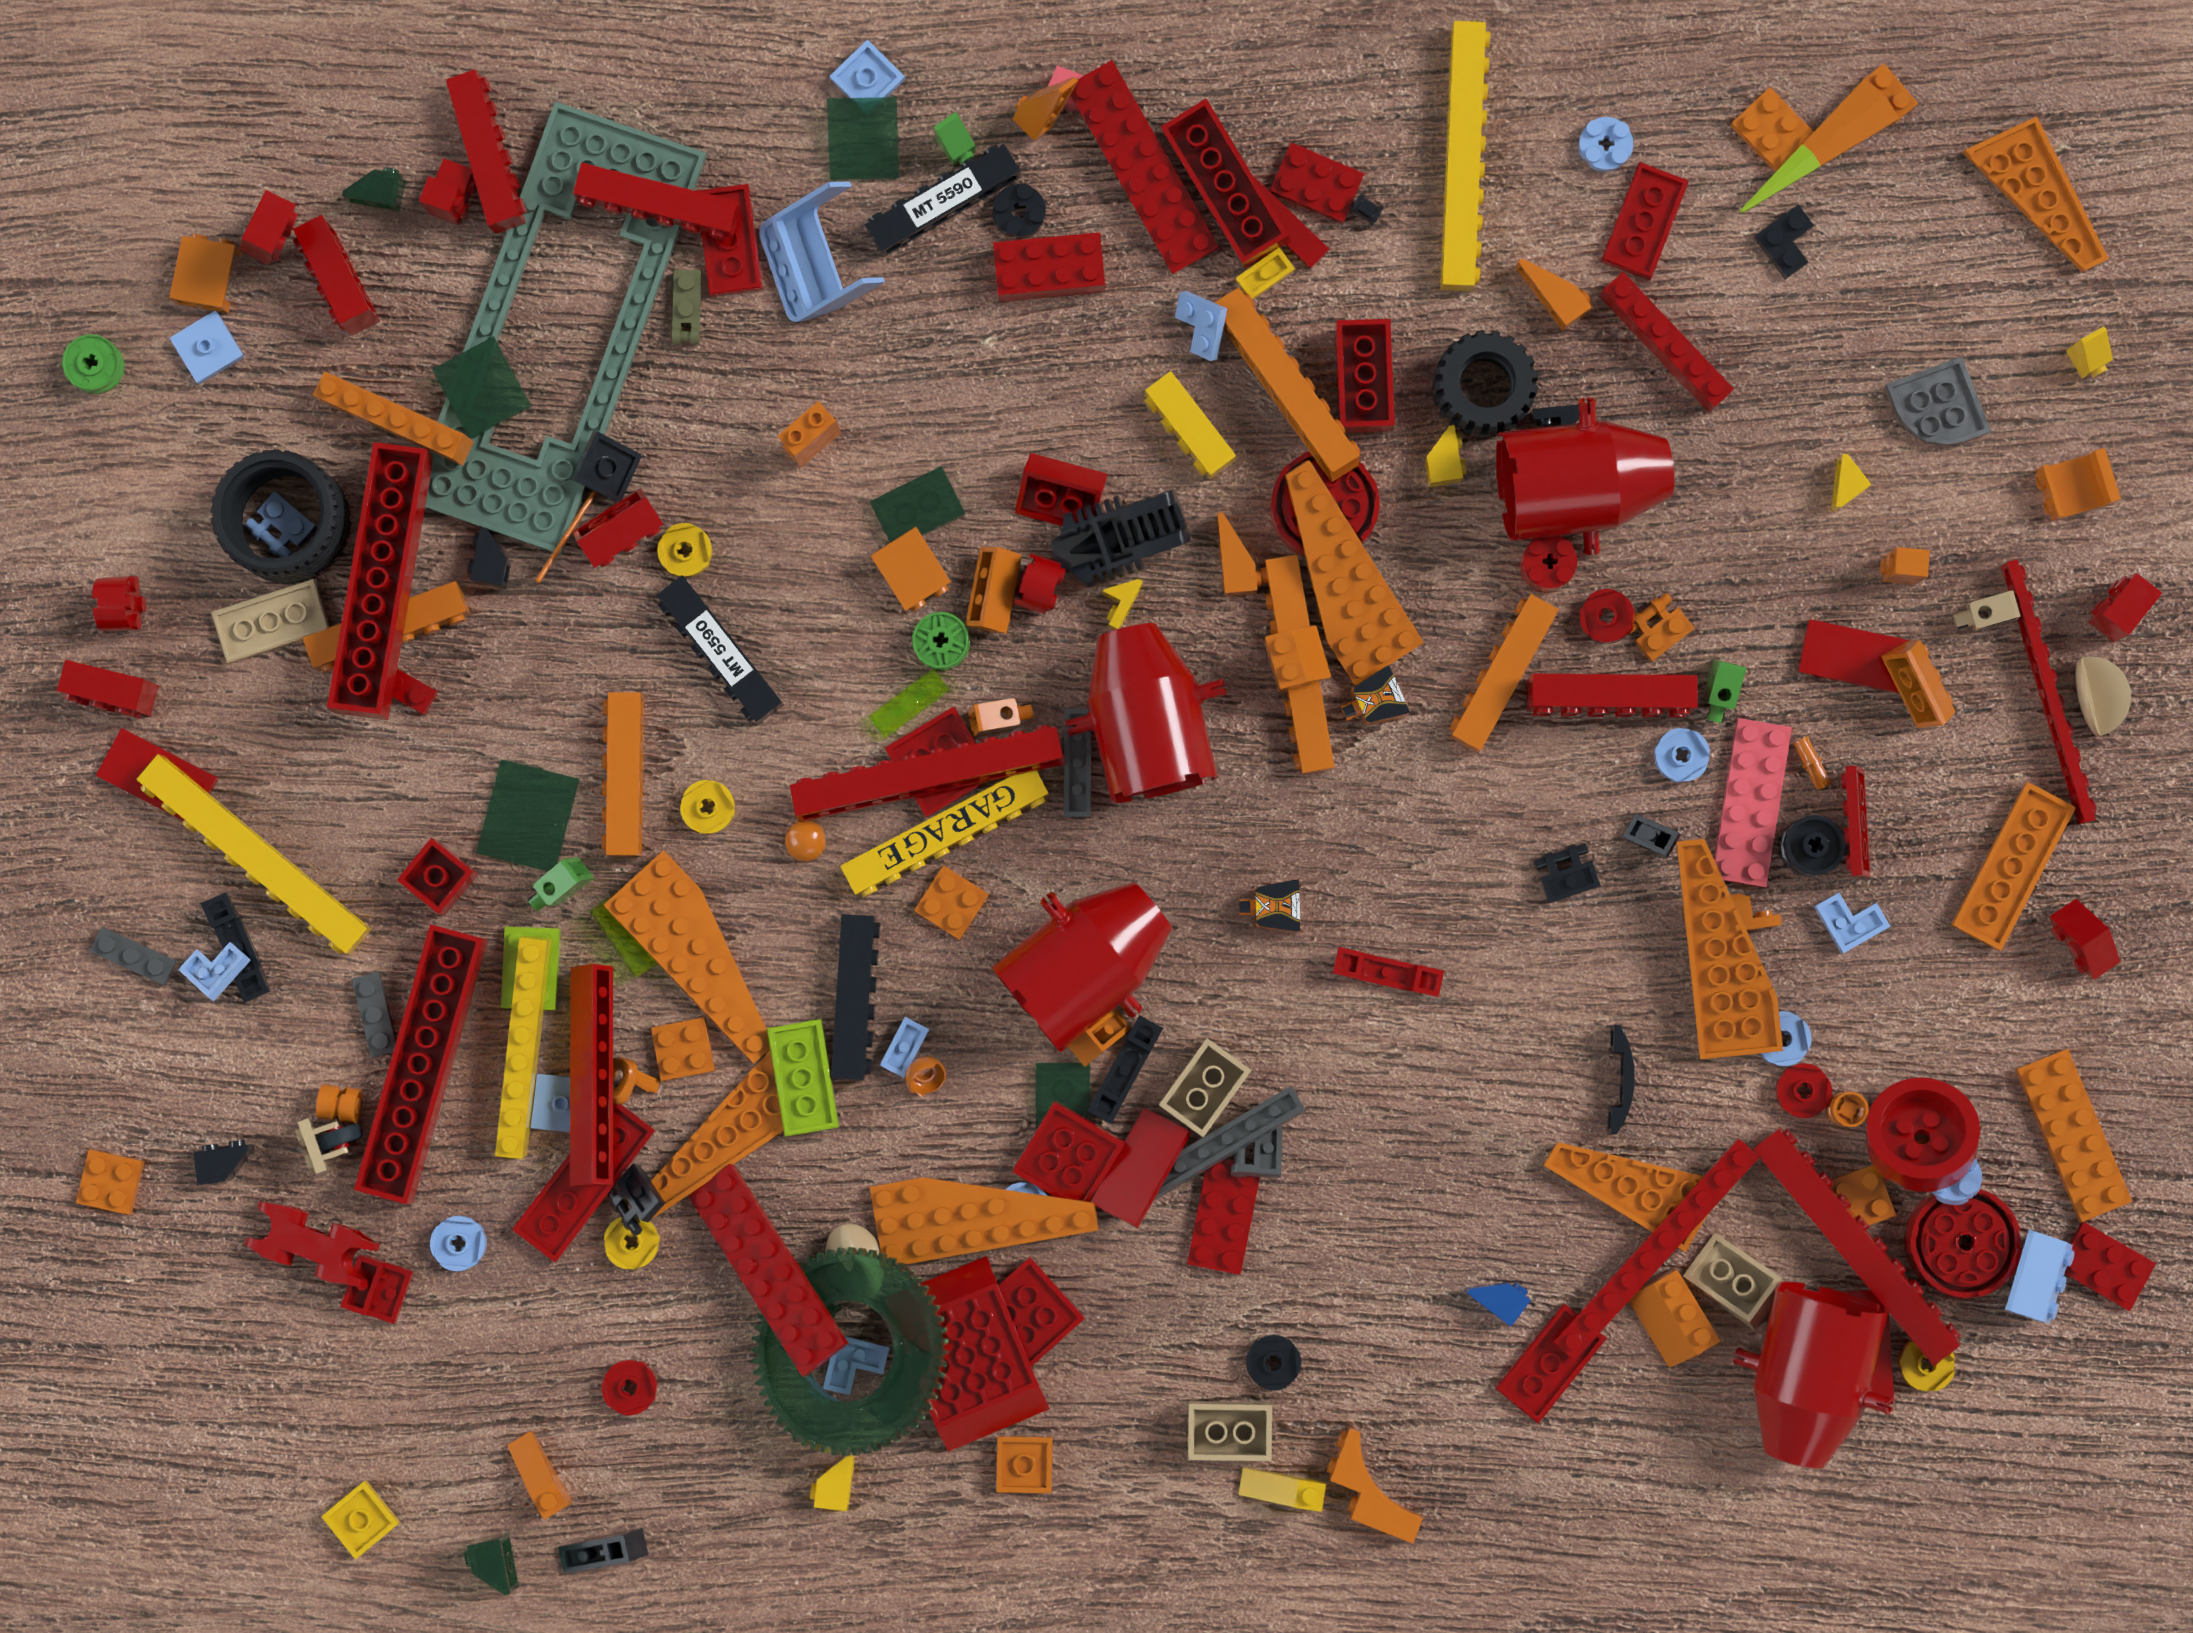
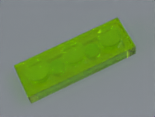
M933 668L870 715L869 718L882 736L887 739L947 694L950 689Z
M607 899L591 909L589 913L634 978L637 979L658 964L603 907L609 900Z

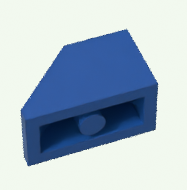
M1503 1282L1467 1287L1464 1291L1511 1327L1531 1301L1526 1297L1528 1291L1516 1282L1513 1285Z

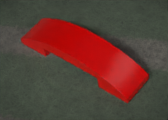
M1338 947L1332 974L1439 997L1444 970Z

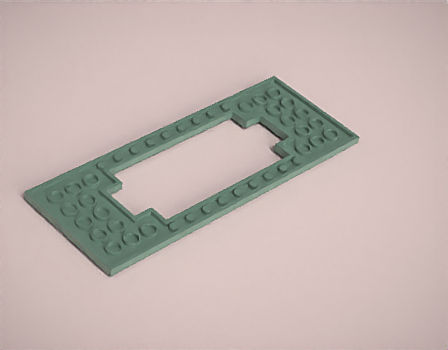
M555 101L520 195L527 210V213L524 214L526 224L509 229L506 233L437 421L465 434L474 441V444L463 466L430 452L434 459L425 505L426 509L478 527H486L490 531L551 552L555 550L577 516L586 491V487L571 480V477L592 432L598 431L604 435L607 433L682 226L673 224L672 227H666L658 224L655 219L647 218L646 221L631 217V213H627L620 237L641 244L644 247L573 442L570 444L546 435L538 460H534L489 444L497 419L474 411L473 408L545 212L571 220L578 202L573 191L581 163L695 190L707 158L705 152ZM566 543L564 544L563 548H562L561 551L559 552V555H562V554H563V551H564V549H565Z

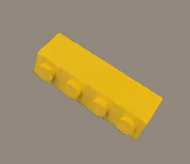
M1171 371L1145 390V404L1152 413L1156 411L1162 417L1160 423L1169 434L1173 432L1179 439L1176 442L1178 447L1185 455L1190 454L1196 461L1193 463V466L1202 477L1206 474L1210 480L1236 460L1235 453Z

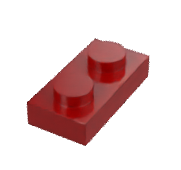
M397 668L392 697L426 715L439 692Z

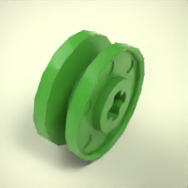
M86 334L77 337L68 344L63 354L62 367L65 376L77 388L89 394H102L111 391L119 384L124 375L125 362L122 353L109 340L99 335ZM90 362H98L97 366L89 367Z
M934 612L923 617L916 625L912 636L913 648L917 657L927 667L935 670H950L960 665L967 657L970 649V635L964 623L955 615L946 612ZM941 635H945L944 637L948 640V643H944L942 648H938L939 645L934 643L935 639H940Z

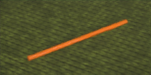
M591 492L535 579V582H541L597 495L596 492Z

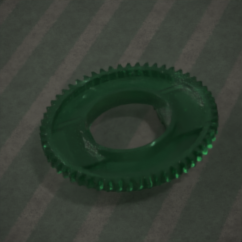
M848 1247L847 1251L845 1248H837V1252L828 1249L826 1254L818 1252L816 1258L807 1257V1264L805 1262L798 1263L833 1319L836 1316L835 1314L842 1309L845 1302L857 1301L870 1306L878 1312L890 1330L893 1341L891 1368L879 1388L863 1399L852 1402L836 1399L819 1386L812 1373L807 1377L801 1376L763 1314H758L757 1316L763 1324L754 1326L760 1332V1335L752 1337V1340L758 1342L759 1346L751 1348L752 1352L758 1354V1357L752 1359L751 1362L759 1365V1368L754 1370L753 1374L761 1375V1378L755 1382V1385L764 1386L759 1396H768L763 1405L765 1407L773 1406L769 1415H779L776 1424H786L783 1431L785 1433L793 1431L792 1439L799 1440L802 1438L801 1444L809 1445L811 1443L810 1449L819 1450L820 1448L821 1453H829L831 1451V1455H839L841 1452L842 1456H850L851 1453L853 1456H860L861 1452L863 1454H871L872 1449L873 1451H881L882 1445L884 1447H891V1439L894 1442H900V1433L902 1435L910 1434L908 1426L911 1428L919 1426L916 1418H926L923 1409H932L928 1400H937L938 1398L933 1390L942 1388V1385L937 1382V1378L945 1377V1374L939 1370L940 1367L947 1366V1362L943 1361V1356L947 1355L948 1351L943 1349V1345L948 1343V1339L942 1337V1333L947 1330L940 1326V1322L944 1320L943 1316H937L936 1313L940 1307L932 1304L935 1299L934 1295L926 1294L929 1287L920 1286L923 1279L921 1277L913 1278L914 1270L907 1269L905 1271V1263L899 1262L896 1265L897 1258L889 1257L887 1259L886 1253H879L877 1255L876 1250L869 1249L867 1253L866 1248H858L857 1251L854 1247Z

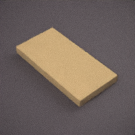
M315 579L211 612L227 664L302 641L303 637L330 628Z

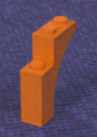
M1348 1426L1346 1432L1341 1431L1336 1446L1340 1447L1336 1458L1331 1457L1326 1472L1330 1473L1329 1480L1358 1492L1357 1496L1352 1495L1347 1507L1352 1520L1413 1544L1423 1520L1422 1515L1392 1501L1376 1486L1363 1461L1360 1431Z

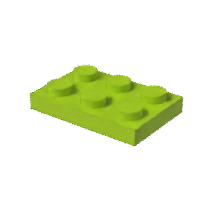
M505 927L501 1008H512L519 938L522 936H533L552 939L544 1010H557L561 929Z

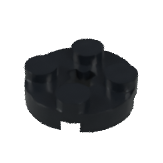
M1023 183L1008 186L995 198L993 202V218L997 228L1003 234L1016 237V239H1026L1039 232L1043 226L1046 216L1045 201L1041 194L1030 185ZM1017 205L1027 209L1024 211L1025 216L1022 218L1019 215L1013 216L1012 214Z
M1277 1334L1265 1335L1252 1343L1246 1356V1368L1250 1377L1260 1387L1266 1390H1281L1289 1386L1300 1373L1301 1356L1292 1341L1284 1336ZM1273 1354L1276 1355L1277 1359H1281V1364L1276 1366V1370H1271L1270 1365H1266V1360H1269L1270 1355Z

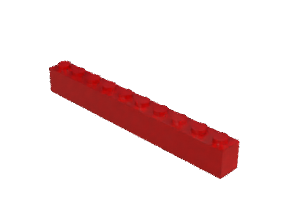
M1044 725L1037 727L1034 732L1016 731L1010 733L1009 737L1002 739L989 737L983 739L982 743L974 745L971 743H961L955 746L956 749L947 751L942 748L934 749L928 755L918 757L917 754L904 756L901 761L896 762L883 760L877 762L876 766L869 768L856 766L850 768L849 772L841 774L838 772H828L823 774V778L814 780L809 777L801 778L795 784L790 785L794 813L799 822L1065 765L1057 727Z
M1779 1126L1755 1145L1753 1150L1934 1366L1961 1346L1958 1339L1961 1334L1952 1323L1945 1324L1940 1318L1943 1314L1933 1301L1928 1303L1922 1296L1924 1290L1917 1281L1913 1279L1910 1282L1904 1275L1906 1269L1896 1257L1892 1260L1885 1252L1888 1247L1879 1236L1873 1238L1867 1231L1870 1226L1860 1214L1855 1216L1849 1208L1852 1204L1843 1193L1836 1194L1831 1188L1834 1184L1824 1171L1819 1173L1813 1166L1816 1162L1808 1151H1800L1795 1145L1798 1140L1788 1128L1783 1130Z

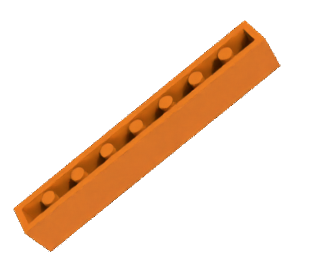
M1238 287L1215 301L1214 303L1227 308L1223 327L1224 333L1329 480L1333 482L1357 467L1361 454L1359 447L1353 440L1349 441L1345 436V429L1338 419L1334 420L1330 415V408L1323 398L1319 399L1317 397L1311 380L1308 377L1304 378L1299 372L1298 362L1293 356L1289 357L1284 351L1285 346L1278 335L1274 336L1269 330L1270 325L1266 317L1256 312L1254 301L1247 293L1244 295Z
M1292 555L1265 560L1264 568H1260L1262 583L1268 584L1269 594L1265 595L1267 611L1272 610L1274 620L1269 621L1271 635L1291 629L1310 627L1298 556ZM1320 681L1286 691L1288 700L1283 701L1286 717L1291 716L1293 726L1288 727L1290 743H1295L1297 753L1293 754L1295 770L1300 769L1301 776L1334 770L1335 766Z

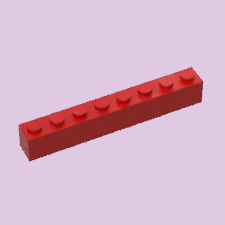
M587 964L571 967L570 1186L600 1187L613 1185V966Z

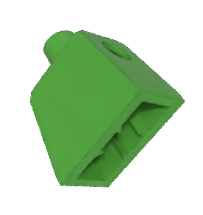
M1713 659L1704 696V702L1711 704L1707 720L1723 723L1726 709H1735L1746 673V667ZM1721 689L1726 691L1723 699L1718 698V692Z
M579 857L565 858L533 884L537 892L528 898V901L536 911H540L546 905L549 907L560 905L591 882L594 877Z

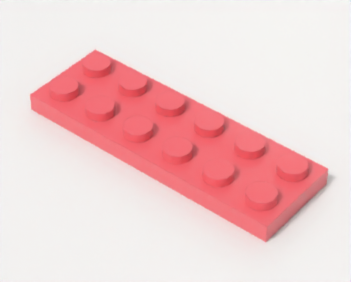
M1742 718L1736 719L1714 855L1715 863L1723 881L1762 888L1767 887L1792 727Z

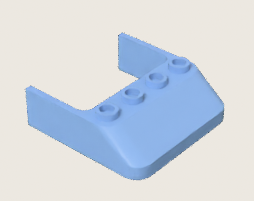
M827 182L765 220L760 226V239L785 312L791 321H806L838 310L885 283L883 277L861 278L843 289L817 215L818 208L852 187L850 182Z

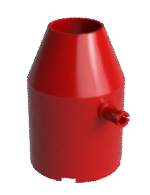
M1587 397V403H1585V398L1578 400L1580 418L1578 423L1500 432L1498 437H1502V440L1496 441V478L1499 500L1504 499L1507 513L1502 514V519L1509 540L1520 541L1583 533V553L1592 555V550H1594L1595 555L1599 554L1600 531L1616 529L1673 496L1674 465L1668 440L1661 436L1608 421H1596V399L1592 397Z
M1156 623L1137 624L1116 629L1100 635L1097 639L1088 696L1090 711L1087 715L1065 720L1066 727H1073L1066 730L1070 737L1091 730L1093 733L1095 732L1111 803L1113 804L1132 802L1131 796L1144 794V799H1150L1206 784L1204 778L1211 777L1212 781L1218 779L1201 704H1203L1204 700L1226 696V689L1219 688L1224 687L1225 684L1222 678L1200 685L1196 683L1194 675Z
M1136 882L1073 900L1065 907L1055 893L1046 894L1052 903L1050 904L1043 897L1040 905L1044 907L1051 918L991 967L1028 1015L1030 1014L1039 1024V1029L1060 1053L1118 1005L1122 1007L1129 1018L1137 1016L1131 1007L1135 1008L1138 1013L1142 1011V1005L1138 1003L1132 994L1143 985L1173 928L1156 904Z
M1780 1281L1776 1286L1761 1353L1756 1354L1738 1347L1734 1355L1739 1356V1358L1733 1357V1363L1755 1370L1756 1375L1753 1388L1764 1452L1786 1463L1822 1469L1863 1417L1866 1408L1882 1412L1886 1415H1890L1893 1407L1889 1406V1404L1894 1405V1398L1872 1392L1870 1388L1888 1310L1884 1309L1881 1312L1879 1311V1304L1842 1291L1819 1286L1818 1291L1804 1289L1805 1283Z

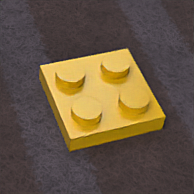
M367 1480L363 1481L321 1516L355 1560L401 1523Z

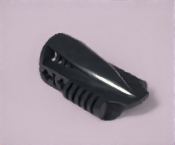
M1174 489L1126 505L1122 504L1120 497L1117 495L1113 497L1116 508H1113L1108 498L1104 500L1106 512H1104L1100 502L1095 503L1097 515H1095L1091 505L1085 506L1088 518L1085 517L1082 508L1076 509L1079 521H1076L1072 511L1064 513L1061 534L1051 541L1055 561L1061 563V568L1066 569L1065 573L1072 572L1078 579L1087 584L1088 588L1097 586L1095 574L1098 575L1101 584L1107 582L1104 571H1107L1111 581L1115 580V567L1119 577L1125 576L1124 564L1129 574L1134 573L1133 561L1138 571L1144 570L1142 558L1181 546L1190 541L1188 525Z

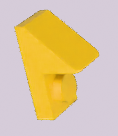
M1136 579L1102 590V595L1119 603L1118 606H1112L1106 618L1110 621V629L1116 630L1122 627L1143 586L1142 580Z

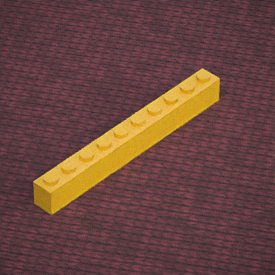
M1454 21L1451 29L1440 290L1472 292L1475 284L1480 282V268H1476V257H1481L1482 246L1481 241H1477V231H1482L1483 216L1478 215V205H1483L1484 189L1479 188V179H1484L1485 162H1480L1481 152H1485L1486 136H1481L1482 126H1486L1487 110H1482L1483 100H1487L1488 84H1484V74L1489 72V58L1485 57V48L1490 46V31H1486V22Z
M157 755L136 779L142 784L140 789L151 798L157 796L163 801L161 806L173 816L176 813L184 819L182 824L193 833L198 830L205 836L203 841L214 850L217 848L221 849L226 854L224 859L235 868L240 865L247 871L245 876L254 884H263L268 889L265 893L276 902L282 900L289 906L286 910L298 920L302 917L310 923L307 928L318 937H321L323 934L331 941L328 945L341 955L343 952L352 954L372 930L165 756Z

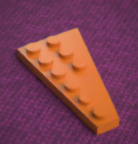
M2037 116L1962 152L2082 273L2109 259Z
M1556 1142L1543 1164L1544 1167L1650 1232L1662 1222L1703 1177ZM1706 1217L1679 1245L1678 1249L1686 1252Z

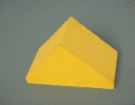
M1842 454L1837 458L1831 511L1833 512L1838 511L1872 485L1848 454Z

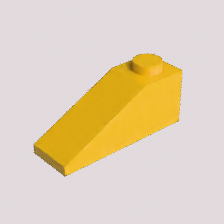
M1243 1467L1238 1495L1322 1512L1326 1483L1323 1480Z

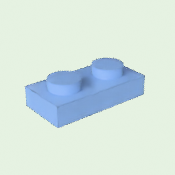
M904 1017L880 1066L905 1078L907 1068L915 1059L930 1029Z

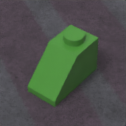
M956 112L934 126L936 142L954 167L974 158L973 154L976 153L975 144Z

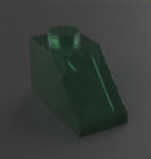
M384 167L383 171L374 169L344 189L342 197L348 203L400 212L406 180L396 169Z

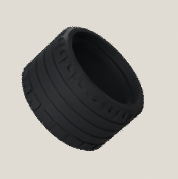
M279 449L263 450V453L255 452L250 456L243 457L242 461H237L233 464L234 466L231 469L229 468L226 471L227 474L220 479V483L215 489L216 494L212 498L211 513L213 517L211 518V523L213 524V532L218 536L217 541L223 551L245 569L265 580L275 583H300L301 580L308 581L313 577L319 576V573L322 571H327L336 562L335 559L341 556L342 550L346 547V538L349 537L351 527L348 501L344 498L345 494L337 482L308 458L287 450L284 452ZM298 477L309 481L316 490L321 507L320 523L313 538L300 551L290 556L264 558L256 555L246 541L242 525L243 513L250 497L263 484L276 478Z

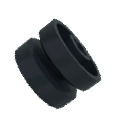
M1813 815L1805 816L1789 824L1781 834L1778 848L1780 858L1786 868L1796 875L1813 877L1826 874L1836 868L1843 859L1846 845L1844 834L1835 822L1827 817ZM1808 842L1814 844V851H1811L1812 846Z

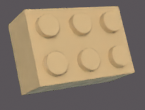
M1206 1038L1161 1100L1159 1106L1197 1134L1204 1137L1252 1070Z
M1188 1401V1460L1272 1461L1271 1402Z

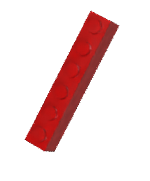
M476 69L446 79L488 227L498 234L526 224L524 214L527 213L526 206L522 198H519L517 194V189L520 188L516 175L511 173L509 165L512 164V158L509 151L504 149L502 141L505 140V134L500 124L497 125L495 117L498 116V110L494 101H490L488 92H491V87L487 77H482Z
M585 163L580 165L573 191L576 200L585 207L594 208L595 205L605 207L606 211L613 214H620L623 211L631 213V217L638 220L655 219L658 224L666 227H672L673 224L683 226L685 231L691 233H699V230L708 232L710 237L719 240H725V237L733 239L740 212V205L736 200Z
M1624 272L1603 289L1599 296L1600 299L1708 413L1730 395L1734 388Z

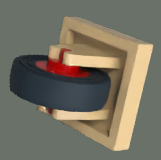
M309 1118L299 1121V1129L295 1130L300 1145L307 1147L309 1154L304 1157L308 1169L311 1172L315 1171L318 1176L330 1173L326 1161L349 1153L347 1149L349 1144L363 1137L359 1124L342 1127L335 1121L314 1129ZM333 1150V1152H330V1153H327V1154H324V1155H323L324 1152H328V1151Z

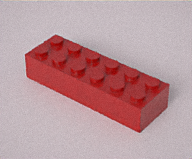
M1207 98L1161 126L1163 133L1245 269L1291 241L1287 231Z
M1533 673L1526 680V712H1533L1534 717H1549L1553 712H1560V717H1577V714L1588 713V717L1599 718L1604 717V714L1615 713L1616 718H1629L1635 713H1642V718H1658V715L1669 714V718H1685V715H1690L1692 711L1698 708V675Z

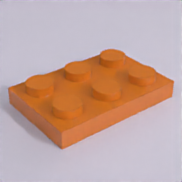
M1771 87L1730 125L1775 173L1814 132Z

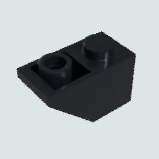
M480 527V532L474 536L473 549H476L474 560L470 559L467 574L470 575V580L476 584L506 589L512 563L493 534L486 527Z
M245 1140L228 1142L229 1147L219 1149L218 1144L201 1146L202 1151L193 1152L197 1185L232 1181L254 1152L255 1145H246Z

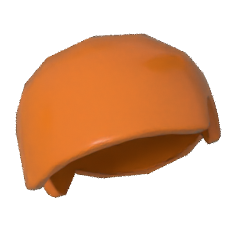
M814 820L792 823L785 835V846L788 853L797 861L810 862L817 859L826 846L823 827Z
M919 1057L907 1068L905 1080L912 1094L916 1093L920 1097H924L926 1093L935 1092L943 1086L946 1080V1070L944 1065L934 1057Z

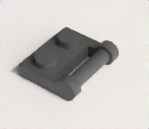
M1282 1126L1253 1142V1165L1245 1164V1148L1234 1153V1165L1231 1166V1175L1235 1177L1280 1178L1282 1167Z

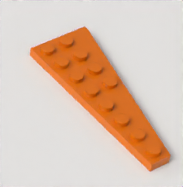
M770 1050L651 1180L665 1202L664 1206L652 1219L710 1181L713 1176L728 1164H736L784 1131Z

